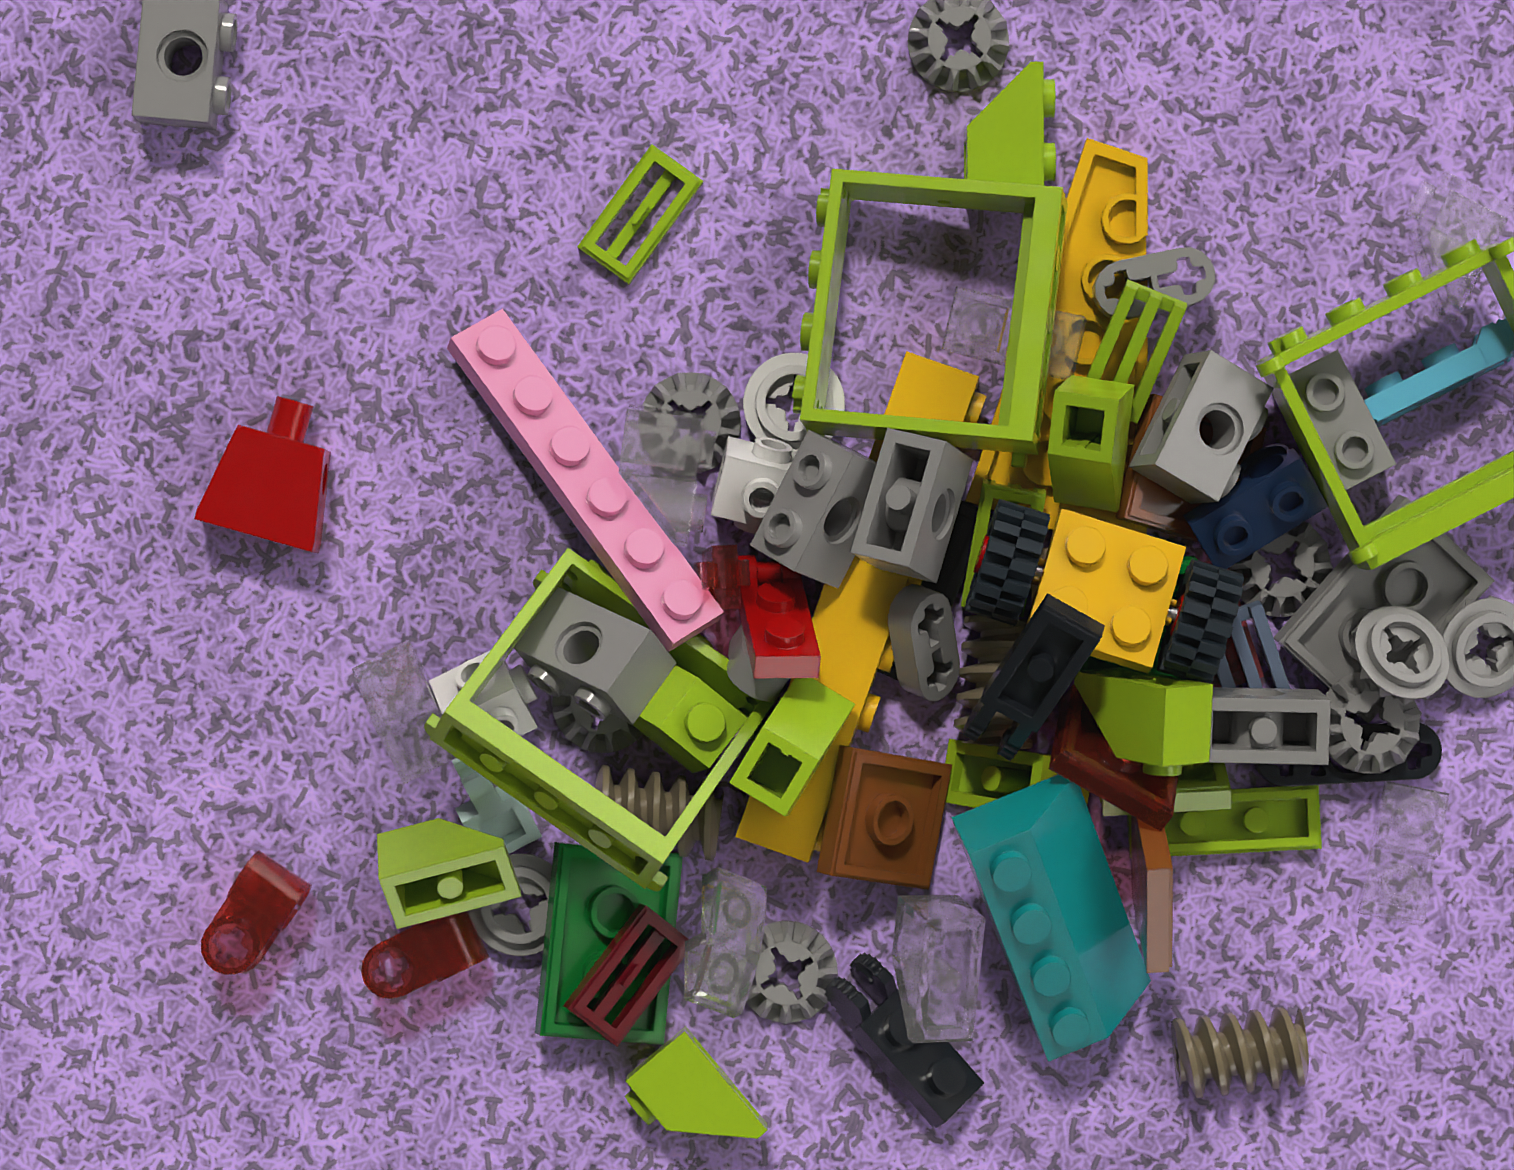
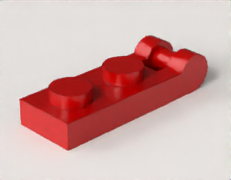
M735 555L733 562V586L753 678H819L821 655L801 574L777 561H756L755 555Z

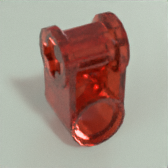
M258 850L239 873L227 894V899L204 932L201 939V953L205 962L214 971L224 975L245 973L254 969L262 961L279 933L283 932L298 912L294 907L296 904L301 907L310 893L312 885ZM241 930L245 934L241 944L248 950L246 957H231L227 961L223 957L226 946L219 941L222 934H236Z
M468 911L411 925V928L378 943L368 951L363 959L361 973L365 985L372 993L380 998L394 999L402 997L435 980L440 982L482 962L490 956ZM389 951L394 959L404 956L408 961L409 968L401 973L403 985L395 987L391 979H385L380 982L376 977L375 970L383 965L381 958L383 952Z

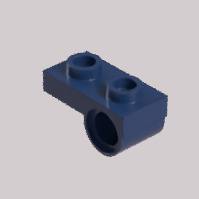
M1272 444L1256 450L1240 464L1241 470L1238 477L1240 481L1235 483L1227 495L1220 498L1219 502L1202 503L1183 515L1211 565L1228 569L1329 507L1302 458L1294 448L1289 449L1284 444Z

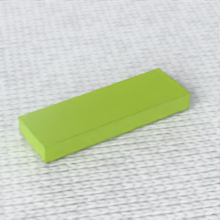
M1319 785L1231 789V809L1162 813L1170 856L1322 849ZM1127 815L1129 858H1131V815Z

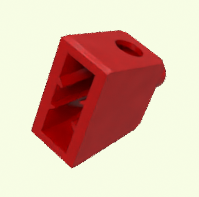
M277 396L267 432L238 425L196 510L194 519L302 550L319 553L331 452L304 443L314 406Z

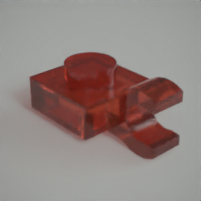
M737 544L710 546L702 551V562H695L693 570L701 580V589L708 590L724 611L723 614H731L741 609L740 589L751 586L749 560H738Z

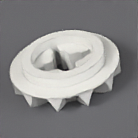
M785 353L767 360L755 370L744 392L743 409L747 425L756 438L768 437L783 441L792 447V452L797 453L807 433L806 428L800 421V416L798 422H795L794 432L788 431L789 421H786L785 410L776 408L775 404L766 403V398L776 399L777 396H787L790 386H793L794 376L806 374L808 354ZM830 368L825 409L845 411V396L842 385L837 375ZM825 435V437H827V438H829V439H831V438L833 437V436H830V435Z

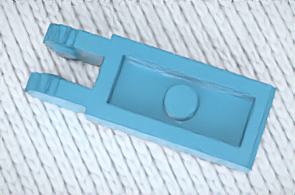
M1506 317L1504 320L1498 319L1496 324L1492 322L1482 327L1479 333L1474 336L1471 347L1461 352L1456 344L1453 343L1428 355L1421 360L1425 370L1405 380L1402 379L1397 371L1367 386L1364 390L1368 398L1364 402L1377 427L1502 366L1504 361L1509 362L1511 357L1514 358V333Z

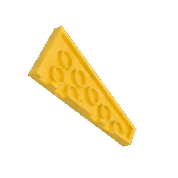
M1087 138L1066 196L1068 208L1039 454H1028L1026 467L1021 468L1011 466L1013 452L982 450L965 502L976 506L979 505L983 479L995 480L997 484L1008 485V483L1021 485V488L1033 490L1034 487L1046 489L1043 512L1050 514L1048 530L1050 531L1054 530L1058 514L1063 508L1147 534L1146 527L1116 519L1117 512L1054 502L1047 453L1054 392L1071 375L1087 376L1111 319L1104 316L1097 309L1092 298V286L1096 276L1107 265L1119 260L1146 255V237L1148 235V158ZM1123 273L1114 274V284L1105 289L1107 299L1116 298L1119 300L1126 283ZM1147 280L1136 282L1138 284L1148 287ZM1139 318L1125 320L1101 380L1113 381ZM1146 337L1127 381V384H1134L1133 396L1148 363V337ZM1002 391L991 425H998ZM1130 421L1123 484L1138 423ZM993 498L991 511L995 510L999 499ZM1018 503V505L1030 508L1029 504Z

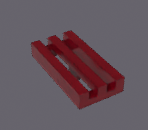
M640 903L563 1007L579 1017L586 1025L597 1031L612 1045L618 1047L694 943L648 906ZM647 925H650L652 927L651 931L594 1007L589 1009L587 1007L589 1002ZM664 938L669 940L672 944L613 1023L611 1025L607 1023L604 1018Z

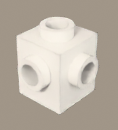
M728 436L713 492L711 515L733 520L737 528L756 534L796 452H792V447L789 444L774 438L758 437L755 439V442H750Z
M489 651L429 680L442 715ZM504 661L473 703L520 736L538 728L528 707V703L538 698L521 664L510 669L506 661Z

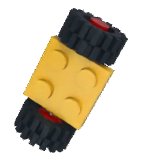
M999 499L990 521L987 535L983 538L977 556L965 611L1015 626L1024 608L1025 599L1028 597L1031 584L1037 585L1027 623L1048 593L1105 625L1102 638L1090 656L1147 674L1153 668L1163 628L1166 625V632L1160 646L1161 651L1158 656L1157 670L1183 679L1212 683L1213 677L1219 669L1220 659H1223L1226 643L1231 636L1233 621L1238 613V603L1243 591V574L1192 559L1185 570L1184 578L1181 579L1177 597L1172 599L1186 550L1185 546L1062 508L1056 520L1046 558H1039L1044 546L1043 542L1047 534L1050 514Z

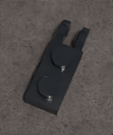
M1047 593L984 687L980 700L964 725L962 735L976 741L980 735L984 734L996 712L1012 719L1013 723L1004 731L999 741L997 754L1011 761L1031 732L1037 733L1100 642L1105 625Z
M865 952L863 954L860 953L850 964V971L857 980L856 982L861 984L863 990L878 1006L871 1012L869 1001L866 997L857 991L856 986H853L851 981L848 982L845 978H840V976L838 978L835 977L824 989L826 991L825 995L828 998L827 1001L836 1008V1012L852 1029L850 1034L928 1123L932 1127L937 1128L944 1124L984 1084V1081L901 987L896 988L894 976L888 969L883 967L876 957H872Z

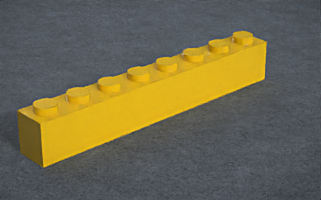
M906 351L884 415L978 423L987 395L976 392L979 385V376ZM875 440L869 458L875 462L878 461L883 440ZM855 556L839 588L824 583L812 617L821 655L819 678L813 679L856 705L790 815L785 817L752 796H749L735 837L807 863L811 861L814 850L820 852L839 746L851 747L857 729L869 733L881 699L880 696L870 693L877 670L880 669L890 673L894 663L888 628V613L891 603L904 587L910 584L921 585V579L880 570ZM791 678L789 686L795 678Z

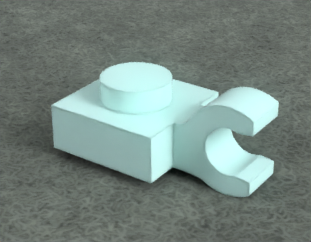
M459 759L452 760L461 778V782L471 799L455 808L463 826L504 839L508 854L542 837L529 809L498 786L494 787L492 782Z

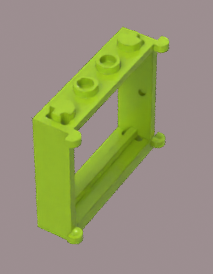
M832 169L829 189L821 188L817 199L816 222L818 227H824L821 251L813 250L809 261L808 284L810 289H816L814 312H805L801 323L800 347L802 351H808L806 374L796 376L792 394L794 400L793 413L800 414V421L808 431L809 429L824 437L825 435L884 441L887 428L947 441L952 446L959 448L1013 452L1011 466L1025 468L1028 454H1039L1068 208L1063 187ZM854 200L1023 213L998 425L825 409L851 202Z
M1514 236L1500 243L1487 245L1480 248L1476 238L1440 255L1445 265L1444 267L1425 277H1422L1418 268L1397 276L1383 284L1387 296L1367 306H1364L1360 297L1350 300L1325 313L1329 325L1308 336L1303 326L1284 333L1267 343L1272 354L1256 361V368L1261 378L1264 377L1266 383L1274 388L1272 395L1322 496L1329 506L1328 508L1350 551L1348 554L1353 564L1357 565L1359 569L1373 570L1513 499L1514 450L1363 526L1285 366L1479 267L1482 268L1514 333V270L1506 256L1514 252Z
M567 548L549 573L542 569L533 580L535 592L446 708L441 718L432 713L424 724V729L430 736V740L642 888L646 889L647 887L653 891H660L669 878L659 871L660 867L749 739L755 740L764 725L761 721L775 701L766 702L758 700L735 686L727 674L729 659L716 651L712 644L701 634H697L669 652L676 661L677 666L700 678L748 719L666 837L473 703L514 649L557 587L650 629L617 582L608 576L606 570L599 563L592 559L588 562Z

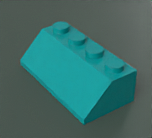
M1070 769L952 817L1025 1011L1048 1062L1108 1038L1151 982L1149 974L1146 973L1145 963L1076 774L1073 769Z

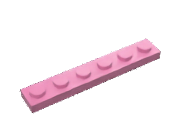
M501 309L451 337L447 350L666 650L670 652L717 623L724 613L722 608L505 311Z

